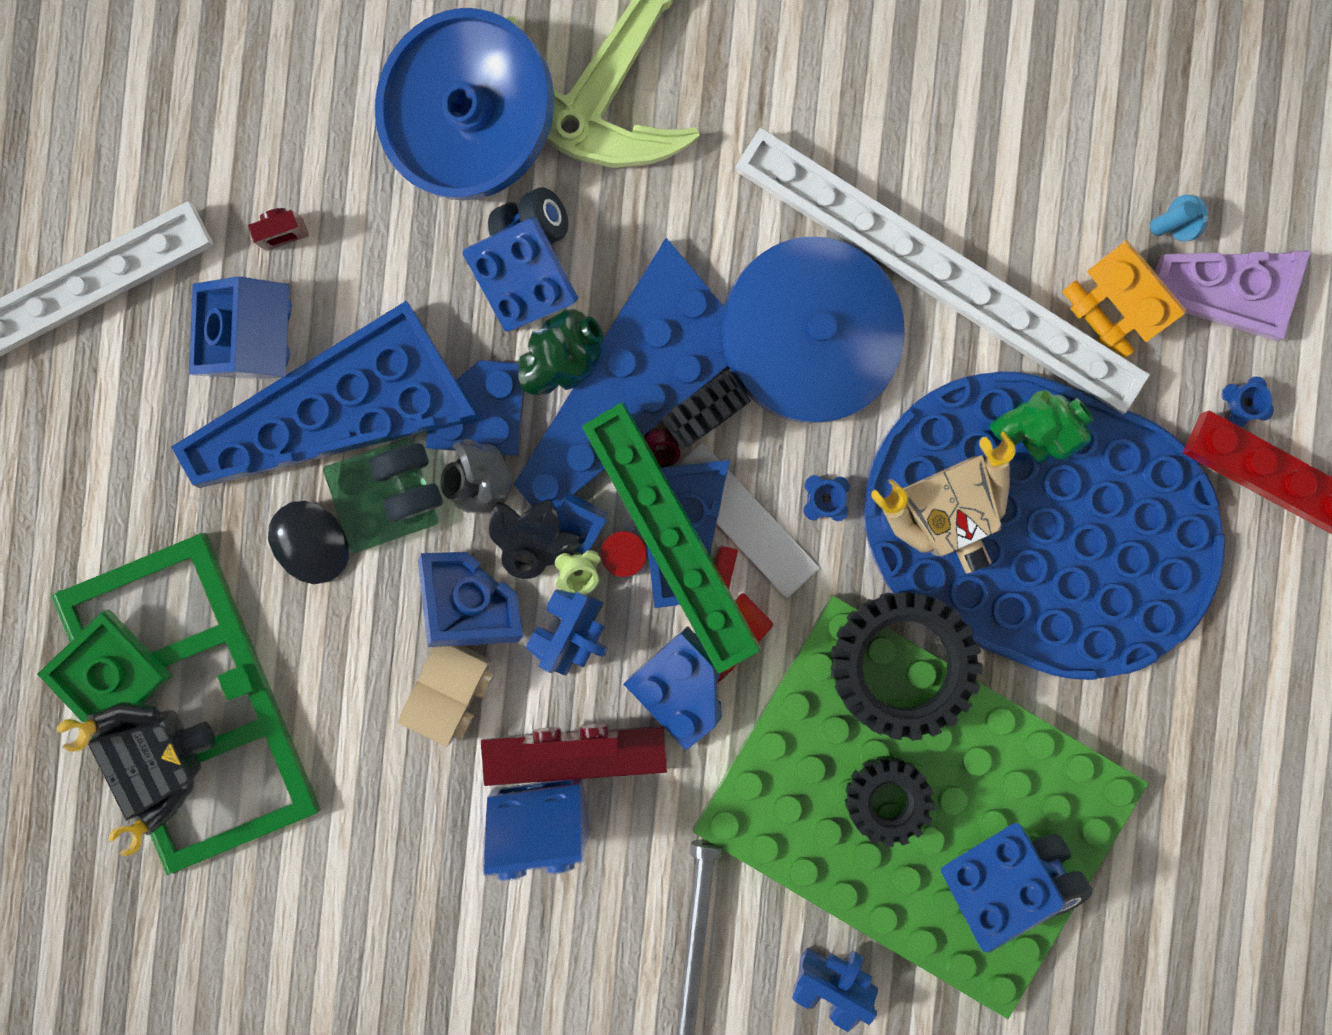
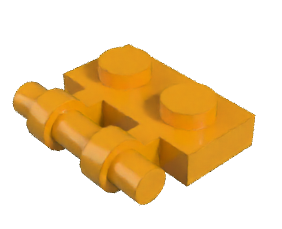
M1128 239L1124 240L1088 269L1087 273L1097 283L1096 287L1087 293L1081 284L1074 280L1062 290L1063 294L1073 304L1070 307L1071 311L1078 319L1083 316L1099 335L1096 340L1124 359L1135 351L1124 337L1127 333L1135 329L1143 340L1147 342L1186 312L1184 306ZM1106 297L1112 301L1124 316L1115 324L1111 322L1097 305Z

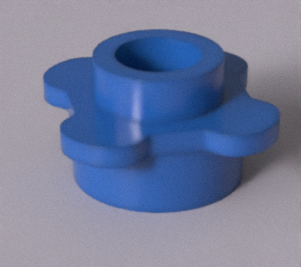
M1251 377L1247 383L1239 386L1228 384L1222 390L1221 397L1228 403L1230 410L1228 420L1241 428L1245 427L1249 421L1255 419L1261 421L1268 420L1274 413L1272 395L1267 388V383L1261 377ZM1246 398H1249L1251 400V405L1249 407L1245 406L1244 400Z
M813 475L806 479L804 488L808 492L807 504L803 507V513L806 518L817 520L819 517H831L837 522L844 520L849 512L845 506L847 500L846 493L850 489L849 482L841 476L833 480H822L819 476ZM824 494H828L831 497L828 503L822 500Z

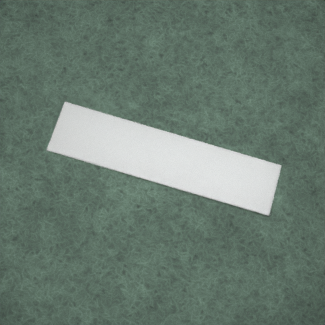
M702 442L677 466L720 460ZM728 470L717 525L788 599L820 567Z

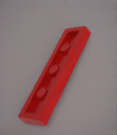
M1210 410L1200 413L1184 448V455L1332 534L1331 476Z

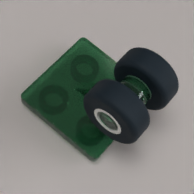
M405 438L323 468V473L351 552L358 553L436 526L439 523L435 509L443 504V499L437 484L426 485L421 469L429 464V459L423 444H412L411 440Z

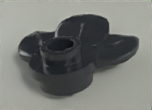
M550 499L537 503L521 516L510 506L498 502L493 508L489 519V535L491 540L502 550L501 560L503 567L509 574L519 579L537 577L544 571L546 566L555 565V559L563 553H568L571 556L574 555L580 536L573 532L559 531V515ZM527 555L532 559V562H521L517 560V557Z

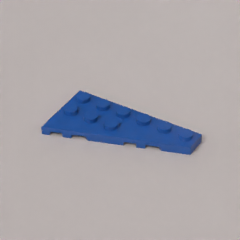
M665 238L602 340L601 354L598 360L592 364L591 374L571 390L513 484L531 506L550 499L557 510L567 492L575 495L605 469L585 434L582 425L622 402L626 404L641 433L645 436L662 422L661 419L671 412L672 409L695 394L728 367L721 335L724 306L667 238Z
M404 301L290 372L286 377H282L171 446L191 484L195 487L203 488L479 419L412 306L407 301Z

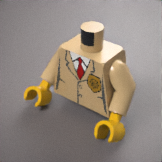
M1005 432L1001 433L1002 442L994 449L987 437L980 439V448L987 457L985 461L982 455L971 457L905 488L900 487L893 479H890L889 483L892 485V492L886 498H883L874 490L871 493V497L883 509L895 536L922 553L931 552L935 556H943L956 551L966 574L991 564L992 562L981 539L1001 529L1000 520L1006 514L1010 487L1009 461L1015 455V446Z

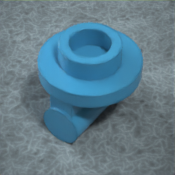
M1181 195L1171 203L1167 212L1151 220L1150 230L1158 237L1170 232L1178 241L1196 240L1203 234L1207 226V207L1204 201L1196 195Z

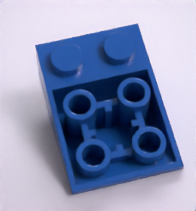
M583 779L536 782L493 788L487 797L483 875L497 874L498 880H513L526 876L529 869L546 867L547 873H563L575 869V863L583 862L590 832Z

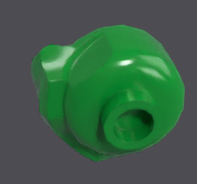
M1047 390L1036 392L1029 401L1023 402L1017 408L1001 415L989 427L1001 441V433L1005 432L1014 446L1022 442L1029 453L1041 463L1050 456L1058 460L1067 459L1087 446L1091 441L1088 424L1094 420L1089 410L1078 398L1070 402L1062 395H1052Z

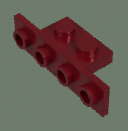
M590 724L580 726V732L561 733V728L547 727L533 730V735L481 739L484 786L667 773L664 727L653 726L608 730L607 724Z

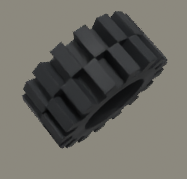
M727 371L688 397L661 420L684 450L749 404L751 400L732 373Z
M879 756L875 762L871 763L870 760L862 763L864 768L859 772L855 769L851 775L853 780L851 784L847 783L845 790L848 794L847 799H845L846 808L858 831L863 836L866 835L871 842L877 845L878 842H883L886 847H894V842H900L902 846L909 844L908 838L913 835L918 839L923 834L920 830L924 824L929 826L932 820L929 812L930 810L934 811L935 802L931 799L933 791L926 782V778L912 764L906 763L901 758L894 756L892 759ZM888 783L901 786L907 797L904 810L892 818H884L877 815L873 811L871 803L876 789Z

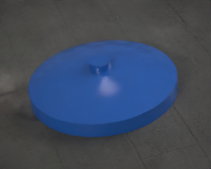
M478 8L446 10L432 15L414 26L403 36L390 53L381 72L375 98V119L378 136L388 159L395 169L416 187L438 197L459 201L476 200L494 195L521 178L542 151L550 132L554 112V90L551 74L546 60L537 45L524 31L508 19L496 13Z
M814 236L800 237L781 242L761 253L744 268L728 293L723 309L721 335L725 358L732 375L744 392L756 404L766 411L787 420L802 423H823L838 420L862 410L883 392L899 365L904 346L905 327L899 297L893 284L881 267L864 252L850 244L831 238Z

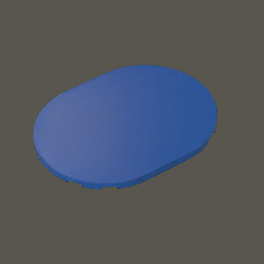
M1004 371L981 373L957 379L929 392L911 405L891 426L876 451L867 476L863 511L868 546L877 569L892 593H899V591L920 593L946 603L948 607L955 609L963 616L961 619L964 623L970 625L975 633L972 635L974 642L979 643L980 648L1053 676L1069 679L1097 680V678L1129 674L1157 662L1158 658L1170 651L1179 642L1182 643L1202 620L1216 594L1225 558V534H1222V524L1218 509L1220 503L1207 473L1202 471L1197 462L1183 454L1185 445L1179 439L1147 418L1128 410L1126 414H1121L1093 396L1037 375ZM1047 390L1052 395H1062L1070 402L1078 398L1091 413L1094 421L1088 424L1091 433L1090 443L1067 459L1058 460L1050 456L1040 463L1029 453L1022 442L1015 445V455L1009 461L1010 487L1006 514L1000 520L1001 529L981 539L992 563L977 571L966 574L956 551L943 556H935L931 552L922 553L895 536L883 509L871 497V493L874 490L883 498L888 497L892 492V485L889 483L890 479H893L900 487L905 488L971 457L982 455L985 461L987 457L980 448V439L987 437L993 449L1002 442L994 435L989 427L990 424L1004 413L1017 408L1019 404L1029 401L1038 391Z

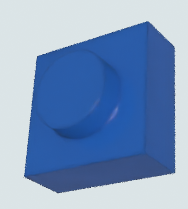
M569 492L566 493L557 509L560 522L559 531L573 532L580 536L576 552L584 554L590 550L607 521L608 512Z

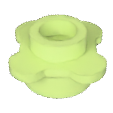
M588 550L584 554L574 553L571 556L568 553H563L555 559V566L559 569V577L556 579L557 588L576 594V592L587 594L594 590L601 582L600 574L597 573V565L601 561L599 554L596 551Z

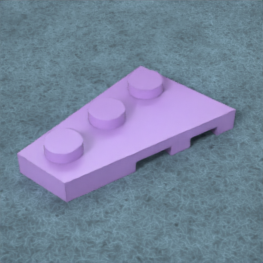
M1294 251L1292 253L1251 252L1249 254H1164L1158 259L1155 273L1184 306L1186 314L1273 341H1279L1284 339L1311 251Z

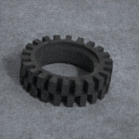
M899 591V593L888 592L879 595L880 597L877 599L865 601L861 604L862 607L858 611H852L846 618L848 621L845 626L839 628L836 634L838 637L836 646H832L831 656L833 657L831 675L835 680L837 694L844 702L846 708L857 720L880 735H888L891 739L902 740V737H908L912 741L922 740V735L930 734L933 737L942 733L940 728L949 725L952 727L959 721L956 716L962 710L966 713L972 706L968 702L971 694L977 695L980 684L976 683L977 674H982L983 664L979 663L977 654H981L979 643L974 642L972 635L975 633L970 625L964 623L961 619L963 616L955 609L948 607L946 603L920 593ZM912 621L930 628L940 638L946 651L948 661L947 673L942 686L933 697L913 707L899 708L883 703L870 692L864 678L863 659L869 642L879 631L898 622Z

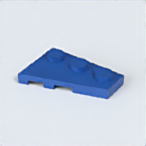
M730 460L661 468L710 555ZM648 548L654 608L680 605Z

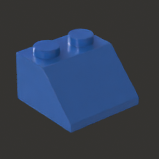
M241 276L194 283L192 290L189 375L258 379L286 377V366L290 358V350L287 345L288 320L292 312V304L289 299V284Z

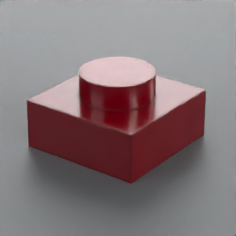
M286 208L266 211L259 216L260 221L248 225L253 242L265 251L309 236L303 218L293 210L287 211Z

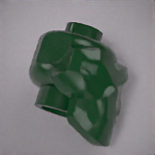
M568 309L546 320L539 330L533 331L529 338V352L521 355L519 359V382L523 391L531 395H544L551 393L558 386L564 390H570L578 386L584 378L590 375L592 364L598 360L601 354L600 342L603 339V333L598 322L591 316L586 317L578 310Z

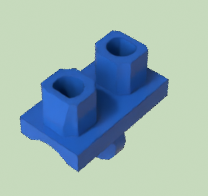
M556 589L547 604V611L562 619L556 633L553 634L545 628L538 627L533 631L526 645V648L541 660L538 667L549 673L557 672L567 675L573 663L585 667L591 653L605 657L608 647L598 642L605 626L595 621L604 602L583 593L576 592V594Z
M807 947L800 957L799 972L794 985L792 999L806 1009H813L821 998L833 1004L829 1015L833 1024L849 1032L860 1021L870 1025L877 1016V1010H875L874 1005L878 994V987L871 984L872 976L860 970L863 956L852 950L844 960L832 953L827 959Z

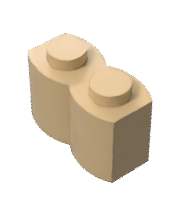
M463 645L433 647L397 723L446 747L450 745L454 737L462 740L474 718L473 714L467 712L474 696L482 699L494 677L493 673L487 671L492 660Z

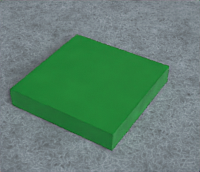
M110 609L103 610L37 673L82 723L87 721L88 715L121 702L144 704L173 677Z

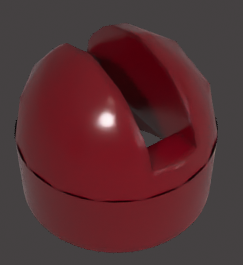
M667 428L656 431L653 429L645 435V440L661 468L669 467L680 458V447ZM665 445V450H656V446Z

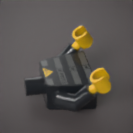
M121 702L88 715L86 722L80 723L74 719H67L60 722L57 727V731L60 733L72 728L79 729L78 738L71 743L64 744L62 747L67 751L76 752L84 749L88 744L125 820L134 818L135 823L133 825L117 826L109 834L108 839L111 842L123 832L131 834L132 842L119 853L122 856L136 853L142 843L141 835L152 834L177 814L194 790V777L202 768L197 754L216 745L213 730L206 721L184 729L178 714L174 710L161 712L155 706Z

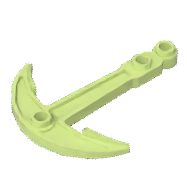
M675 0L631 1L570 93L562 95L553 88V120L546 142L558 151L576 160L611 168L648 165L667 159L684 150L700 138L697 127L688 129H659L634 125L632 132L602 119L663 11L669 9ZM515 16L506 17V19L517 26ZM567 120H574L579 124V128L574 133H567L561 127Z

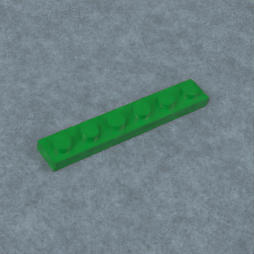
M621 402L582 425L585 434L717 673L720 674L760 652L762 649L626 404Z

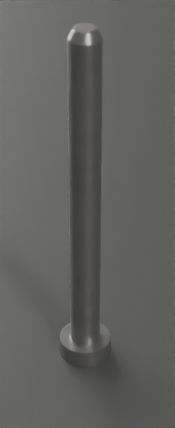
M694 840L690 844L689 854L696 858L676 1035H695L714 860H719L722 856V847L715 846L707 840Z

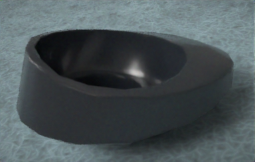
M294 501L281 507L273 515L268 528V542L275 559L288 574L302 582L320 584L330 582L346 568L349 560V543L346 533L340 522L322 506L308 501Z

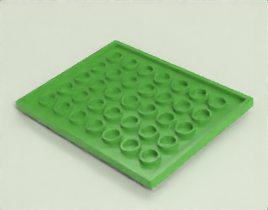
M831 595L695 823L693 833L715 846H721L725 852L999 1015L1009 1019L1073 910L1050 917L990 953L983 952L945 881L941 868L1011 824L1018 823L1022 825L1031 842L1052 834L1062 836L1071 851L1070 858L1061 863L1067 873L1073 871L1082 872L1090 883L1149 783L978 681L976 683L980 684L977 695L971 694L968 702L972 706L966 713L962 710L956 716L959 721L952 727L949 725L940 728L942 733L932 737L930 734L922 735V740L912 741L908 737H902V740L891 739L888 735H880L872 731L850 713L835 689V680L831 675V666H833L832 646H836L838 640L836 634L839 628H843L847 623L848 619L846 618L852 611L856 612L858 610ZM885 627L873 637L867 646L863 659V673L870 692L878 700L899 708L913 707L926 702L940 689L947 673V663ZM879 756H885L887 759H892L893 756L898 757L904 762L912 764L926 778V782L933 791L931 799L935 802L934 811L930 810L929 816L932 818L929 826L924 824L920 830L923 834L918 839L913 835L908 838L909 844L902 846L900 842H894V847H886L883 842H878V845L871 842L854 825L846 808L845 799H847L848 794L845 790L847 783L851 784L853 780L851 777L855 769L859 772L864 768L862 763L870 760L872 763L877 761ZM892 783L884 784L877 788L872 796L873 811L884 818L895 817L904 810L907 797L901 786Z

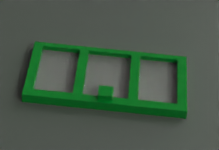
M200 533L65 590H59L51 595L69 642L103 610L110 609L173 676L143 705L155 706L161 712L174 710L178 714L184 729L206 721L213 730L216 739L215 747L197 754L202 768L194 777V790L177 814L150 834L166 875L175 874L181 869L317 814L321 810L206 533Z

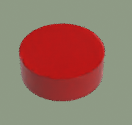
M619 531L610 535L604 541L601 548V561L607 571L615 576H632L641 570L646 561L647 551L644 542L638 535L629 531Z

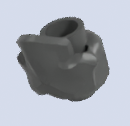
M464 439L462 442L456 441L451 447L456 450L459 457L456 462L447 464L443 469L440 480L442 493L447 499H451L458 509L464 512L489 514L498 502L505 504L512 486L513 477L511 471L502 459L501 451L494 445L479 444L470 439Z

